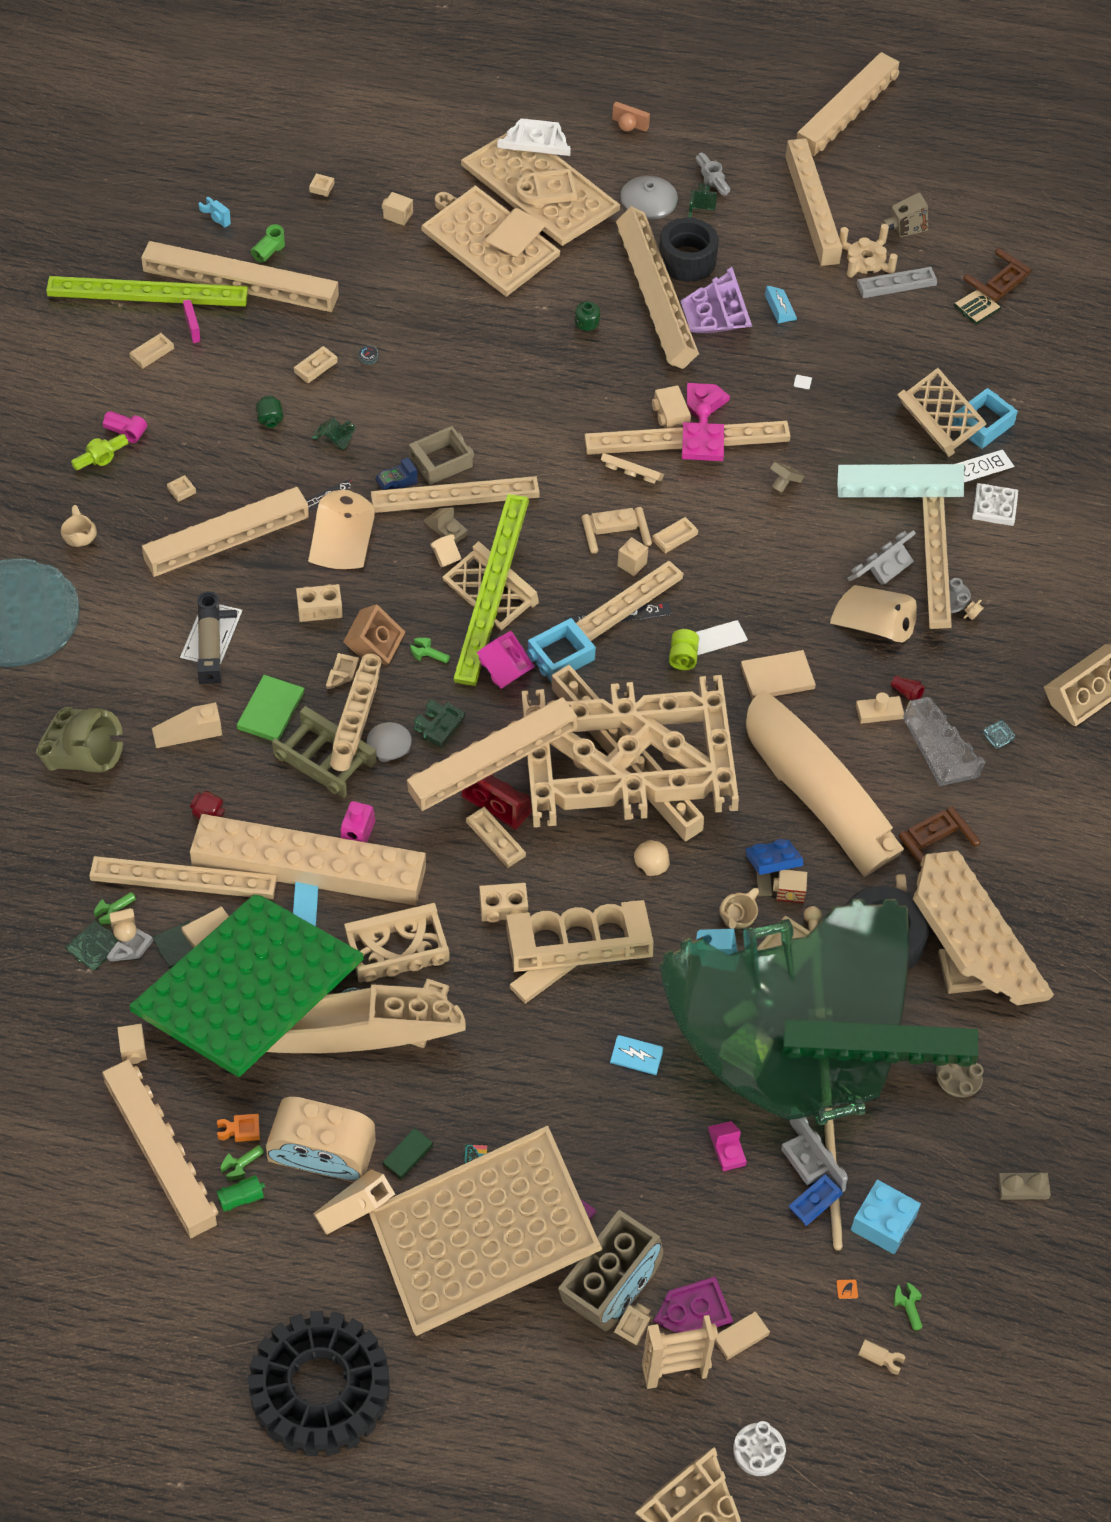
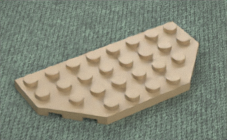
M958 851L926 854L921 861L922 869L918 874L916 883L918 887L914 893L913 900L959 971L967 977L973 975L982 980L981 985L997 994L1001 991L1010 996L1009 1001L1016 1005L1050 1000L1054 994L1049 988L1048 983L1043 979L1036 965L1025 952L1024 947L1019 943L1011 928L1007 925L999 910L977 880L975 874L964 861L963 856Z

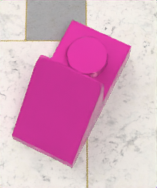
M729 1121L709 1126L708 1131L722 1171L746 1166L747 1161L739 1141L741 1132L735 1124Z

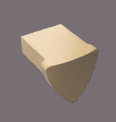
M448 535L430 543L440 567L462 559L455 544L454 535Z

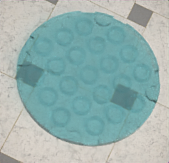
M31 559L1 560L0 666L16 667L41 661L62 648L71 638L77 627L80 606L76 590L71 581L62 575L61 571L49 564L44 565Z

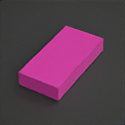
M190 299L184 300V314L192 342H200V331Z

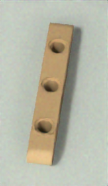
M366 654L362 657L336 732L330 765L337 771H346L350 768L353 756L358 748L379 679L381 659L375 654Z

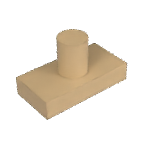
M878 693L876 699L856 702L860 724L898 720L904 717L899 696L889 697L886 693Z

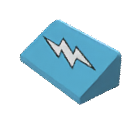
M766 286L765 297L777 322L783 323L797 320L785 291L780 288Z
M618 1035L610 1063L657 1075L663 1047Z

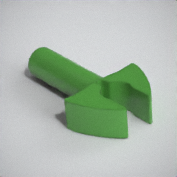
M430 638L414 639V644L422 648L410 645L411 653L419 661L426 655L444 663H448L450 660L449 655L430 647Z
M130 892L112 904H106L102 899L95 908V918L102 913H108L99 918L100 924H111L109 914L117 912L135 901V895Z
M258 1145L239 1159L232 1158L228 1154L221 1165V1173L230 1167H236L234 1171L226 1175L227 1180L232 1181L245 1178L244 1166L264 1153L263 1148Z
M907 1283L906 1289L910 1295L909 1299H907V1297L902 1295L901 1288L898 1285L894 1295V1306L900 1304L904 1306L913 1330H920L922 1323L914 1303L920 1300L922 1295L913 1285Z

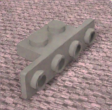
M913 530L908 533L903 531L895 537L896 541L894 543L888 542L880 548L882 552L879 554L875 552L866 558V564L862 565L861 563L851 570L853 574L847 577L849 581L854 580L870 569L880 585L887 583L914 562L903 546V543L916 534Z
M796 1108L791 1109L789 1122L799 1136L782 1144L781 1150L807 1186L818 1181L826 1174L842 1192L846 1191L848 1177L842 1167L839 1168L836 1164L832 1152L829 1149L826 1150L823 1146L820 1136L809 1127L806 1117L800 1114Z

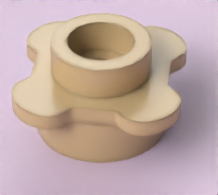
M980 599L977 603L972 601L964 610L967 614L963 618L965 619L968 616L973 620L983 610V607L979 604L982 600Z

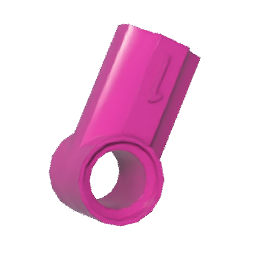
M108 411L104 416L103 428L124 434L129 442L136 443L146 430L147 422L136 415L129 418L113 411Z

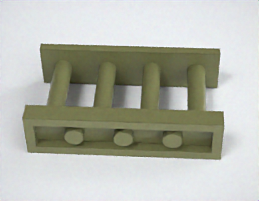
M305 706L300 711L301 726L284 744L277 739L272 741L273 754L280 761H286L326 786L331 793L338 794L344 798L347 795L345 781L361 764L373 767L377 762L376 749L360 740L350 768L342 771L338 777L327 771L331 767L332 753L320 766L309 759L325 742L334 744L338 726ZM308 731L319 735L302 755L292 749Z

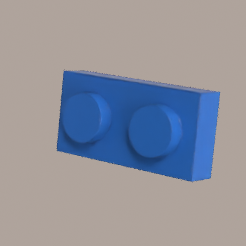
M824 1174L791 1203L789 1208L807 1226L843 1193Z

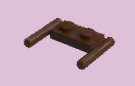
M1001 248L995 250V255L1009 263V265L989 280L986 285L969 274H965L963 277L965 282L995 302L1025 279V276H1028L1032 271L1031 268Z
M953 806L898 835L920 865L925 856L921 849L948 836L958 828L974 847L979 846L981 843L980 839Z

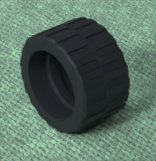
M684 217L675 219L664 226L660 234L659 251L669 277L679 281L694 282L706 278L715 269L719 237L716 230L709 223L697 218ZM687 246L696 248L700 251L688 253L680 251L676 248Z

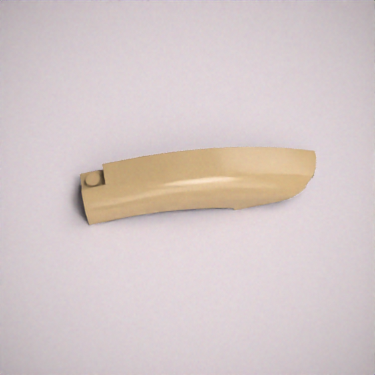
M371 985V988L326 995L267 1052L337 1053L381 1049L417 1043L465 1031L466 1024L460 1008L449 1002L447 996L426 988Z

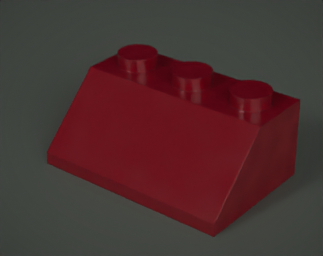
M493 774L461 790V797L479 808L485 807L493 817L514 830H517L532 812V802L527 794L518 792L509 783L497 779Z

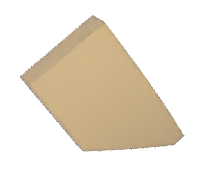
M338 653L333 670L331 669L326 688L332 689L353 680L360 662L359 658Z

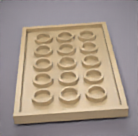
M476 185L425 222L421 228V231L506 297L560 256V250L539 234L517 258L492 245L485 247L483 241L510 212Z

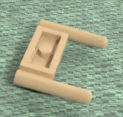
M637 507L635 510L628 508L592 513L590 516L584 514L581 517L592 554L598 552L594 533L598 535L634 530L639 527L643 544L645 546L652 544L642 507Z

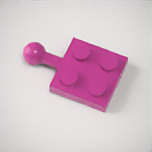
M701 402L696 406L695 410L699 417V423L683 422L682 459L723 461L724 424H709L708 417L711 415L712 408L708 403Z

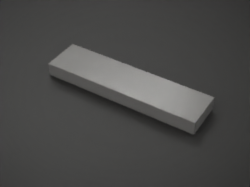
M932 267L857 279V287L862 298L937 285V278Z

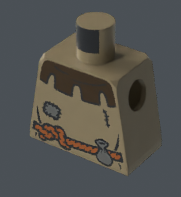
M920 192L892 206V217L883 220V224L889 226L888 231L895 228L900 237L928 231V205Z

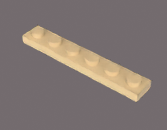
M667 561L576 624L588 639L592 641L683 579V573L674 564Z

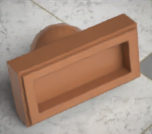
M615 102L612 120L618 121L619 127L623 131H631L634 128L647 131L650 113Z

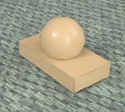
M130 908L109 914L114 936L122 942L132 940L137 932L133 909Z

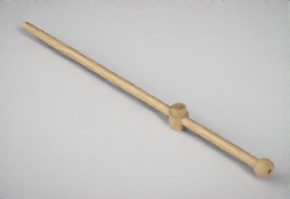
M811 906L804 911L803 916L805 921L809 923V931L819 937L818 922L821 920L822 913L819 908ZM819 946L811 955L815 1009H808V1016L810 1021L833 1022L832 1008L824 1007ZM827 1057L826 1059L819 1060L826 1150L829 1149L832 1152L836 1162L829 1059ZM838 1198L830 1205L833 1247L839 1251L842 1249L843 1244L840 1201Z

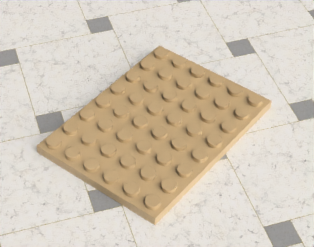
M548 1126L394 1196L377 1209L369 1212L416 1336L603 1250Z

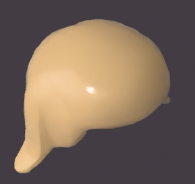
M74 505L72 507V516L61 527V535L70 546L82 547L90 544L95 539L97 530L95 524L88 517L81 515L78 507Z
M754 888L748 893L728 895L722 901L719 912L728 928L744 929L754 922L758 914V907L755 902V898L759 893L758 888Z

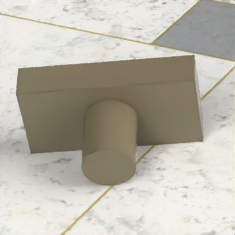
M774 462L770 468L779 474L772 487L780 492L784 491L789 481L801 483L805 477L787 464Z

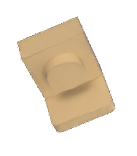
M639 1303L636 1306L628 1305L614 1332L633 1344L638 1345L648 1324L654 1319L653 1316L649 1315L651 1310Z

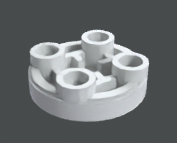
M765 1421L745 1426L737 1434L733 1445L734 1458L739 1467L754 1476H766L774 1473L783 1463L786 1453L783 1437Z

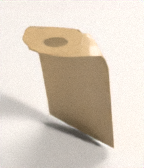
M338 490L326 494L318 505L308 562L333 569L362 568L374 521V506L363 496L350 490ZM348 496L353 500V503L344 504L340 501V498ZM350 513L352 517L346 518L344 514Z
M854 585L839 600L830 624L877 634L902 643L913 634L917 611L916 600L906 594ZM900 604L899 611L895 609V606ZM907 617L909 619V627L907 631H904L903 620Z

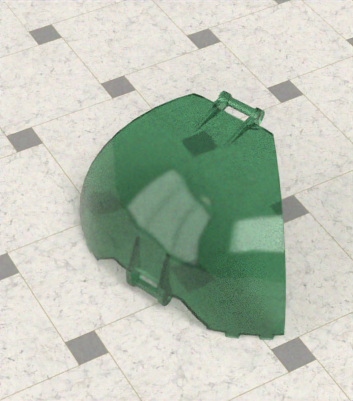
M851 899L850 905L832 906L833 910L806 937L792 939L794 934L793 926L789 919L756 929L752 927L745 928L743 930L745 950L729 955L705 942L703 937L693 942L688 937L681 941L680 949L674 953L670 949L663 954V961L659 964L663 987L677 1024L694 1052L729 1088L749 1102L782 1118L794 1120L813 1115L817 1124L823 1125L827 1124L829 1120L852 1114L857 1116L865 1114L864 1102L880 1096L892 1063H887L885 1060L864 1062L861 1059L840 1061L837 1058L831 1057L818 1060L811 1056L790 1058L788 1055H783V1027L785 1019L901 1025L907 981L909 928L908 906L899 905L897 899H885L883 905H866L864 899ZM781 933L782 945L757 951L756 938ZM849 1104V1105H847V1106H843V1107H840V1108H836V1109H832V1110L825 1111L826 1109H830V1108H833V1107H837V1106Z

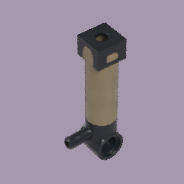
M206 591L201 593L197 599L199 684L221 683L220 619L237 618V610H220L218 595L212 591Z

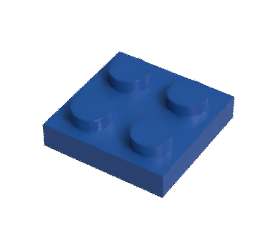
M778 839L773 843H760L745 848L746 857L759 875L803 866V857L789 839Z

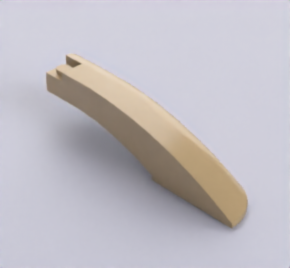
M766 690L756 695L748 708L745 721L751 743L779 781L782 780L826 826L862 876H868L899 857L904 848L892 834L891 830L893 827L842 762L796 715Z

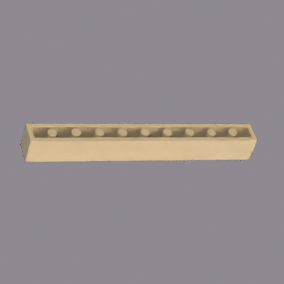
M631 206L616 221L619 229L618 232L623 239L624 247L629 255V261L632 263L634 274L639 282V288L644 295V301L650 311V317L655 324V330L659 335L661 346L667 356L666 360L670 365L684 369L699 355L645 212Z
M152 241L148 242L141 257L144 272L199 284L248 286V294L328 312H332L339 296L338 281Z
M570 665L552 675V691L559 699L563 697L566 702L600 699ZM626 728L588 731L608 754L618 746V741L621 737L630 733ZM646 750L640 754V759L636 764L626 769L630 773L663 771ZM646 797L685 842L703 831L704 816L690 800L655 803Z

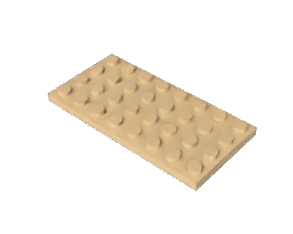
M507 133L461 159V166L511 206L548 223L543 231L561 246L620 211L619 203L556 154L498 148V140L500 138L504 139ZM571 168L577 192L576 201L531 205L518 198L516 185L522 176L534 172Z

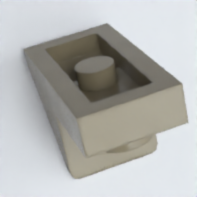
M453 507L439 508L424 519V523L441 537L454 535L455 544L468 536V530L454 519Z

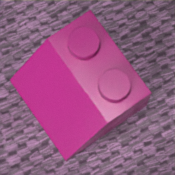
M512 631L500 636L477 652L480 663L487 667L491 673L492 681L499 685L500 689L535 667Z

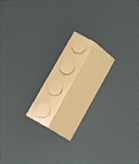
M1109 644L1103 645L1044 686L1051 706L1073 726H1077L1111 702V645Z

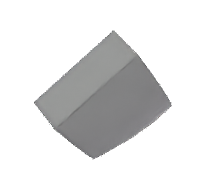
M137 929L136 935L132 940L121 943L117 942L108 954L107 959L109 961H122L140 958L154 940L150 935Z

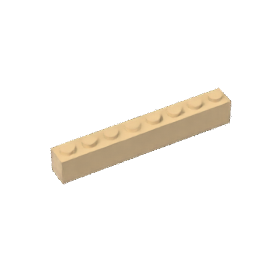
M882 52L878 54L797 132V139H807L812 156H815L819 151H823L830 140L833 141L836 135L841 130L843 131L847 124L854 120L861 110H865L867 105L872 100H875L878 94L885 90L892 80H896L899 75V61Z
M807 139L788 140L786 161L820 265L840 264L842 245Z
M298 487L285 490L282 493L267 497L253 504H248L235 511L227 512L206 522L190 526L185 530L169 534L156 541H151L142 546L144 560L154 577L309 518L308 503Z
M563 697L553 700L545 707L530 712L526 717L511 722L500 731L492 732L485 739L473 742L468 748L460 752H454L449 758L432 764L430 768L422 772L413 774L407 779L408 792L421 811H424L577 729V715Z
M128 1059L103 1071L104 1082L189 1238L191 1239L216 1226L217 1208L213 1201H207L205 1197L207 1191L201 1181L197 1183L194 1177L196 1171L192 1163H186L183 1158L185 1156L184 1149L180 1142L175 1143L172 1137L175 1136L173 1129L169 1123L165 1124L162 1117H164V1114L158 1103L153 1104L151 1100L153 1094L149 1086H143L141 1082L143 1077L137 1066L133 1067Z

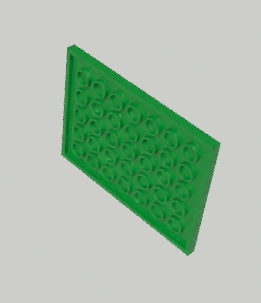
M252 895L129 1005L130 1012L235 1076L240 1077L364 960L362 952L261 895Z

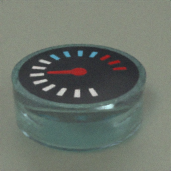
M363 346L358 351L359 361L364 365L375 364L379 359L378 350L374 346Z

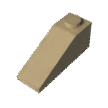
M216 702L192 707L153 727L152 732L156 748L221 736V722Z

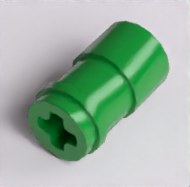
M254 1175L238 1181V1183L229 1187L220 1188V1190L216 1191L222 1211L229 1212L243 1204L247 1205L263 1199L262 1189L265 1188L264 1182L259 1183L257 1176Z

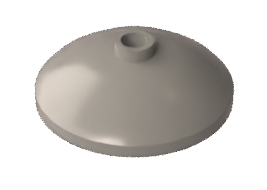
M647 175L628 181L621 190L620 201L626 211L632 206L645 212L647 220H655L673 212L677 205L678 195L673 185L660 177Z

